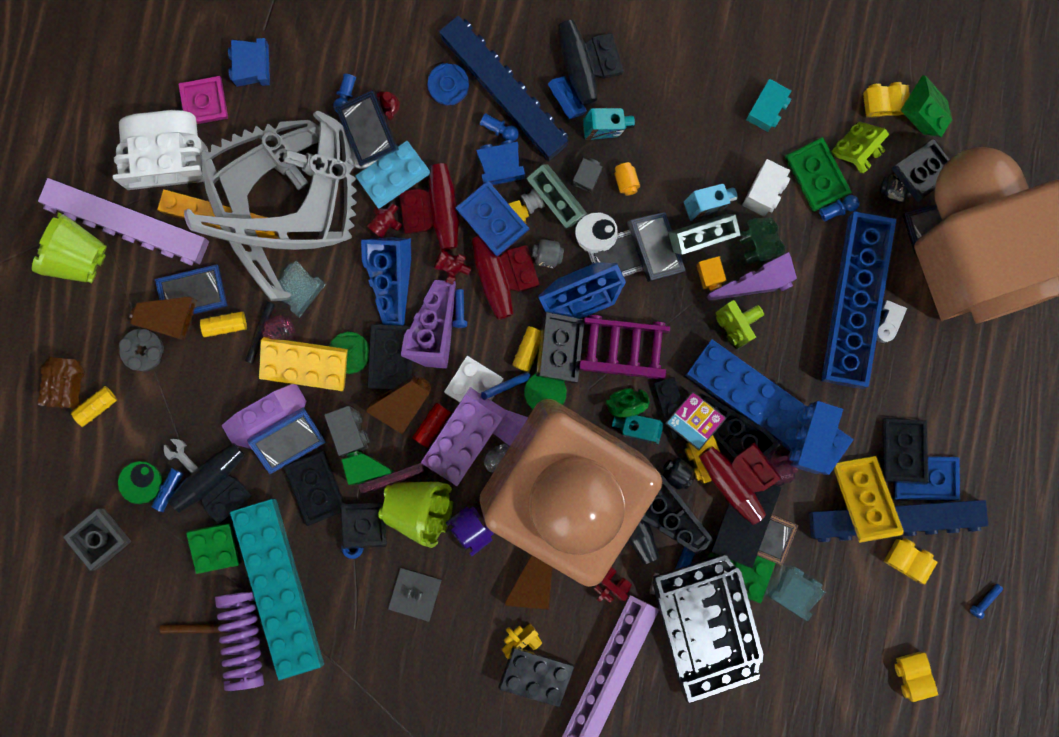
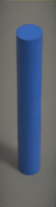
M525 372L481 392V398L486 400L530 379V374Z

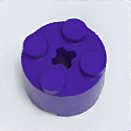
M466 506L450 518L446 524L447 526L453 525L454 528L451 531L465 550L470 548L472 552L469 554L474 556L493 541L491 536L494 533L488 529L486 524L484 526L478 520L481 516L474 507L469 509Z

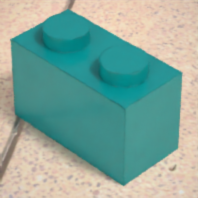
M769 79L746 120L767 132L771 126L775 128L781 119V116L778 115L780 110H786L791 101V98L788 97L791 90Z

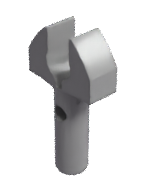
M170 439L177 446L178 453L172 452L167 445H164L165 456L169 460L178 458L193 473L198 467L184 453V448L187 445L182 440Z

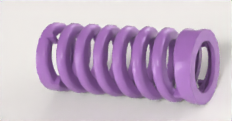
M253 592L215 597L216 607L219 609L239 608L217 615L218 620H239L220 625L218 630L220 632L243 631L223 636L219 639L221 644L243 643L221 649V655H244L222 661V666H247L223 673L224 679L244 678V680L240 679L239 682L231 684L230 681H224L225 691L244 690L264 685L262 673L256 672L262 667V663L254 660L261 655L259 649L253 648L260 643V640L257 637H251L257 634L259 630L257 626L249 625L257 621V616L249 613L256 609V604L244 602L255 600Z

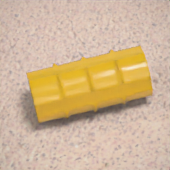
M244 312L200 319L203 337L247 329Z
M530 326L527 327L518 352L515 355L513 367L529 373L538 353L541 330Z
M104 386L70 413L74 420L81 427H84L98 415H101L107 408H110L117 401V398L109 388Z

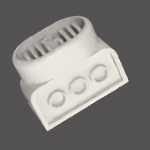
M166 110L132 114L123 117L119 121L120 144L116 148V156L114 157L118 174L113 175V179L124 188L135 190L204 182L201 152H208V148L198 137L195 115L187 111Z

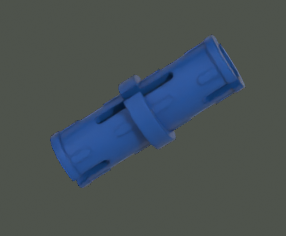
M171 468L163 485L161 484L159 487L160 491L151 505L152 508L160 512L165 511L168 499L175 492L178 483L184 475L182 472Z

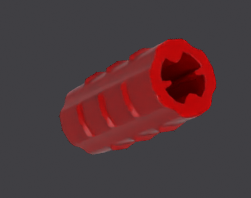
M436 403L420 427L417 428L412 438L428 449L452 413Z

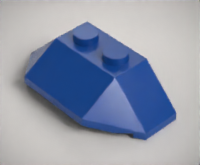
M596 262L558 278L538 298L545 312L581 319L614 305L626 280L618 263Z

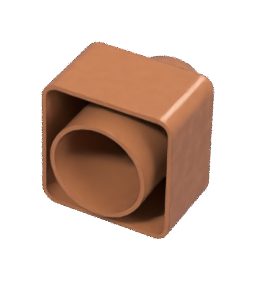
M990 147L970 148L953 156L941 169L935 184V202L942 221L922 235L914 246L941 321L971 312L975 324L1058 297L1059 179L1029 188L1021 168L1013 158L1000 150Z
M544 399L534 407L482 490L479 501L486 526L490 531L578 583L591 587L598 585L608 573L662 487V477L648 459L636 449L552 399Z

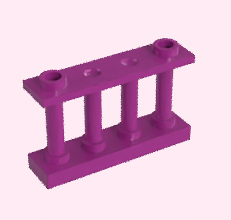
M589 315V318L584 320V325H590L588 354L585 357V361H580L579 371L665 379L666 369H661L659 363L662 333H669L670 327L665 326L666 323L653 322V325L602 320V316ZM599 326L612 327L609 358L606 360V363L597 362L598 359L596 358ZM620 328L633 330L630 362H627V365L619 364L617 360ZM641 331L654 332L651 364L648 367H640V363H638Z

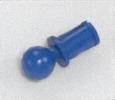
M350 74L343 75L340 90L336 92L340 97L333 103L335 112H337L336 107L353 98L351 94L356 80L355 76Z
M487 113L481 119V126L495 132L496 136L501 133L505 141L513 140L514 142L518 138L519 132L517 128L512 125L504 126V120L501 122Z
M848 195L844 198L843 202L838 199L836 203L819 209V213L825 222L835 216L845 215V210L855 211L858 209L860 202L856 196Z

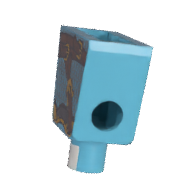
M724 184L694 191L684 201L690 221L724 210L730 204V201L737 200V192L735 188L726 189Z

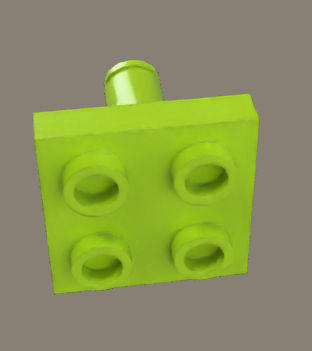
M859 121L837 143L831 152L836 158L854 163L858 171L864 173L868 170L867 168L871 167L867 158L871 154L874 158H878L882 155L881 153L885 152V148L882 147L881 143L887 138L889 133L885 128Z
M733 300L716 312V318L719 325L726 330L730 344L739 349L756 338L750 324L763 317L764 312L759 305H756L742 313L735 300Z

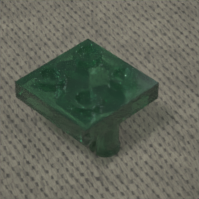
M773 218L751 219L747 221L749 229L740 231L738 238L744 237L739 239L741 244L744 245L754 240L756 246L755 249L744 254L745 257H751L746 259L748 264L751 265L759 260L761 262L772 261L785 254V246L779 239L777 233L778 226Z

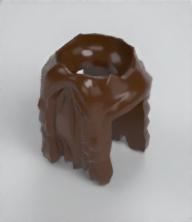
M48 357L45 363L40 365L42 377L37 403L38 405H47V407L52 408L71 407L74 410L80 405L81 379L85 374V370L81 366L80 361L75 359Z

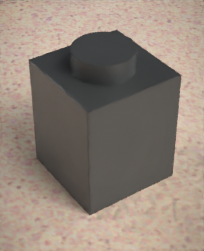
M583 158L572 185L592 194L603 167L600 166V162L592 158L588 160Z

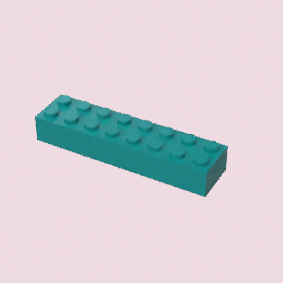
M270 499L230 512L278 681L321 668L324 665V661L277 500Z

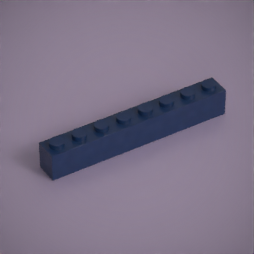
M458 15L439 31L440 38L543 156L550 161L568 146L567 133L561 127L558 129L553 124L555 122L553 117L548 112L544 113L539 108L541 106L539 101L534 96L530 97L526 93L527 88L521 81L517 82L512 77L514 74L507 65L502 66L494 50L489 51L481 35L478 34L476 36L472 31L473 27L466 19L462 20Z
M986 500L895 506L904 530V536H916L917 531H925V535L938 534V530L946 529L947 533H959L960 528H968V532L982 531L981 527L988 526ZM848 509L809 512L811 538H817L818 542H830V537H839V541L852 540V536H857Z

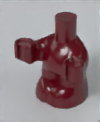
M383 91L377 93L376 95L385 116L388 117V120H393L394 115L400 108L398 98L391 92Z
M393 203L387 209H378L376 206L373 210L376 216L367 224V227L380 238L385 236L386 231L390 227L398 231L402 224L395 220L393 215L398 207Z
M443 249L439 252L434 265V269L447 272L445 282L451 285L454 284L453 282L456 280L455 275L459 272L469 275L471 267L464 265L466 256L459 253L456 256L451 255Z

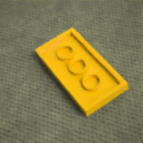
M263 337L261 340L259 379L343 391L345 388L348 349Z
M876 456L837 463L834 471L859 543L902 535L904 530Z

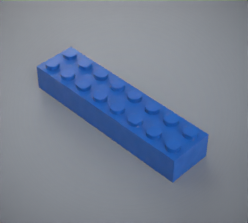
M853 212L848 216L821 382L859 389L869 387L896 219L860 212Z
M711 339L685 377L733 411L766 428L779 444L789 451L792 448H796L798 440L795 437L798 428L803 426L804 419L802 418V413L806 405ZM837 429L825 471L822 473L823 475H829L854 440L840 429Z

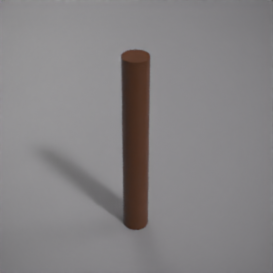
M223 624L160 625V634L226 632L218 630V627Z

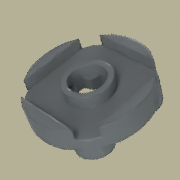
M147 329L133 330L126 334L119 343L121 360L127 367L135 371L145 372L154 369L160 363L162 353L164 352V346L159 336ZM140 345L147 348L143 356L140 353L137 354L138 346Z

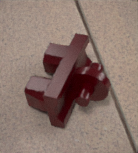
M611 567L600 582L605 589L599 585H596L594 588L600 594L596 600L601 602L605 598L611 603L614 598L609 594L610 591L619 600L625 601L628 598L626 594L629 592L632 584L623 577L617 585H614L610 579L617 571Z

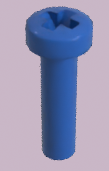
M457 289L455 290L456 320L453 321V327L465 328L467 327V321L464 320V290Z
M996 584L977 606L970 608V612L977 618L983 619L985 616L983 612L1003 591V588Z

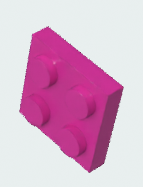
M220 76L179 83L183 111L195 115L197 124L228 119L222 78Z

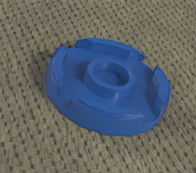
M444 63L431 71L428 78V91L436 102L443 105H455L461 102L468 93V76L460 66Z

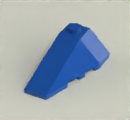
M411 238L362 239V263L364 268H367L370 277L368 281L370 287L373 286L376 295L375 302L383 325L403 326L411 267Z

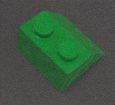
M922 75L901 108V111L923 135L942 137L952 121L948 100L925 75Z
M359 451L346 454L347 458L342 459L348 485L365 483L395 473L390 467Z

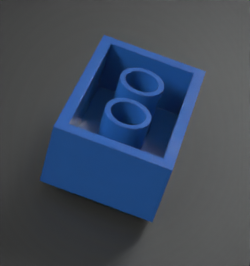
M820 401L805 406L802 413L804 423L802 427L798 428L795 437L798 442L796 448H792L789 455V460H791L790 466L814 474L824 473L842 416V408Z

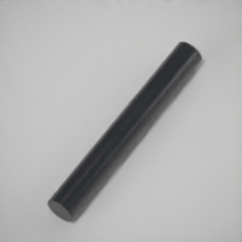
M267 302L245 359L248 363L253 364L275 307L273 303Z

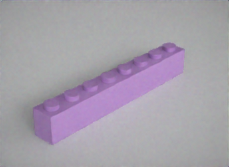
M47 178L38 202L45 205L43 209L56 214L58 210L73 221L76 218L83 220L82 224L91 228H95L97 225L103 228V232L112 236L118 233L122 235L121 239L134 243L135 240L142 242L141 246L153 251L155 247L162 250L161 254L170 258L176 255L181 257V262L191 266L193 262L200 265L209 241L204 237Z
M630 595L562 737H599L658 614V608Z

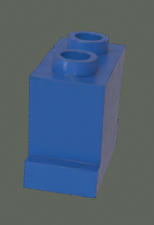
M265 38L256 39L257 43L231 40V47L228 48L229 59L232 60V67H229V78L236 87L257 82L261 86L270 85L269 45Z
M507 140L501 142L499 146L493 147L489 144L481 146L479 150H476L484 174H482L483 184L489 181L492 185H498L525 179L523 166L519 167L518 142Z

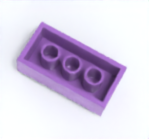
M470 387L421 463L458 486L504 417L506 410L490 399L483 400L481 394Z

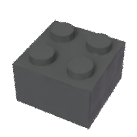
M347 406L325 414L339 456L346 457V454L368 449L367 443H370L367 431L361 428L360 423L363 420L359 410L357 411L353 407Z
M96 509L63 537L90 571L101 568L132 542L106 509Z

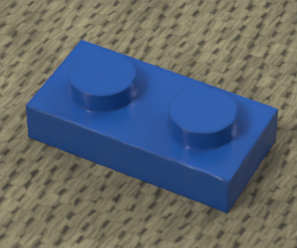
M565 76L552 79L548 83L552 94L557 98L569 119L582 116L587 111Z

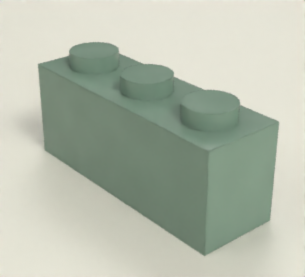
M548 164L541 165L526 178L565 228L572 227L587 214Z
M723 214L668 232L673 252L682 255L740 236L736 215Z

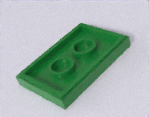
M823 137L785 156L813 212L852 193Z

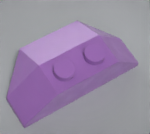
M291 384L270 393L235 413L222 424V427L232 444L235 443L238 446L252 449L247 439L305 407L307 401L298 385Z

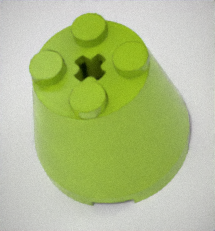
M58 213V219L52 218L40 240L39 257H34L32 271L44 276L92 284L97 274L95 271L97 265L101 266L106 255L104 253L107 246L68 216Z
M396 482L392 486L387 485L384 490V503L379 510V518L383 519L384 523L420 545L433 548L438 544L437 539L441 532H446L448 527L446 522L451 518L453 501H449V493L452 488L449 484L442 482Z

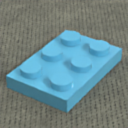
M408 141L398 146L399 150L382 157L356 175V178L378 209L430 174L429 169Z

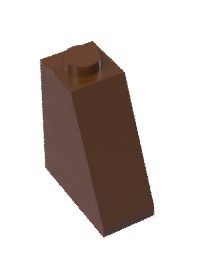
M181 297L137 303L136 307L131 310L130 324L185 340L197 300L191 297Z
M412 376L372 401L366 412L403 434L429 395L432 387L429 386V382L424 378Z
M531 555L507 597L505 606L549 610L552 567Z

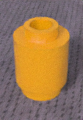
M629 162L616 166L614 174L620 193H625L626 196L637 193L640 184L635 168Z

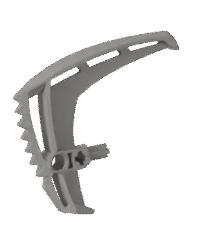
M316 111L313 113V116L320 122L317 154L307 153L302 155L289 150L285 151L283 162L301 167L302 171L312 176L308 194L296 213L282 217L242 219L195 215L190 209L184 210V217L187 226L191 231L208 236L271 249H315L351 239L352 235L348 230L354 227V224L349 218L356 215L351 206L357 203L351 195L357 190L351 185L356 178L349 174L354 166L347 162L352 154L343 125L334 118ZM340 140L342 146V161L340 160ZM333 166L336 167L338 170L337 176H335L332 172ZM340 179H343L344 215L341 232H328L333 217L338 182ZM201 222L230 227L234 230V233L202 225ZM244 229L275 231L279 239L247 236ZM287 232H320L317 240H290L287 236Z
M310 120L279 122L276 129L267 124L264 131L255 126L253 133L244 130L242 137L233 134L231 142L222 139L221 147L212 144L211 152L202 151V175L206 193L215 217L251 219L247 195L256 182L273 168L282 173V175L286 174L298 190L308 184L295 165L285 162L281 163L280 159L284 160L283 156L286 150L298 153L318 143L320 127ZM305 126L281 136L277 134L287 129ZM258 138L262 140L261 145L235 159L219 172L216 171L212 161L213 158L246 142ZM268 140L274 141L276 146L269 147L265 142ZM219 179L232 213L224 211L214 184ZM220 226L222 230L234 233L232 228ZM244 229L247 236L257 237L255 230ZM229 241L245 268L270 300L283 301L291 298L292 295L282 289L262 247L249 245L251 252L245 251L241 243ZM252 261L259 263L274 288L271 287Z

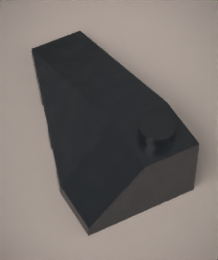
M708 396L704 399L726 417V420L713 435L734 459L737 454L755 443L768 461L771 460L780 444L766 428Z
M660 474L662 477V487L642 519L699 555L714 542V539L664 476Z

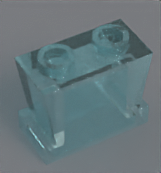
M296 261L294 264L288 265L284 271V277L281 280L278 279L282 289L292 295L290 299L283 300L282 302L291 306L290 310L300 317L326 284L317 276L313 279Z
M794 566L792 569L786 567L777 589H771L768 597L803 620L808 621L812 616L809 611L826 591L821 589L823 585L812 578L809 581L804 578L803 575L805 573Z

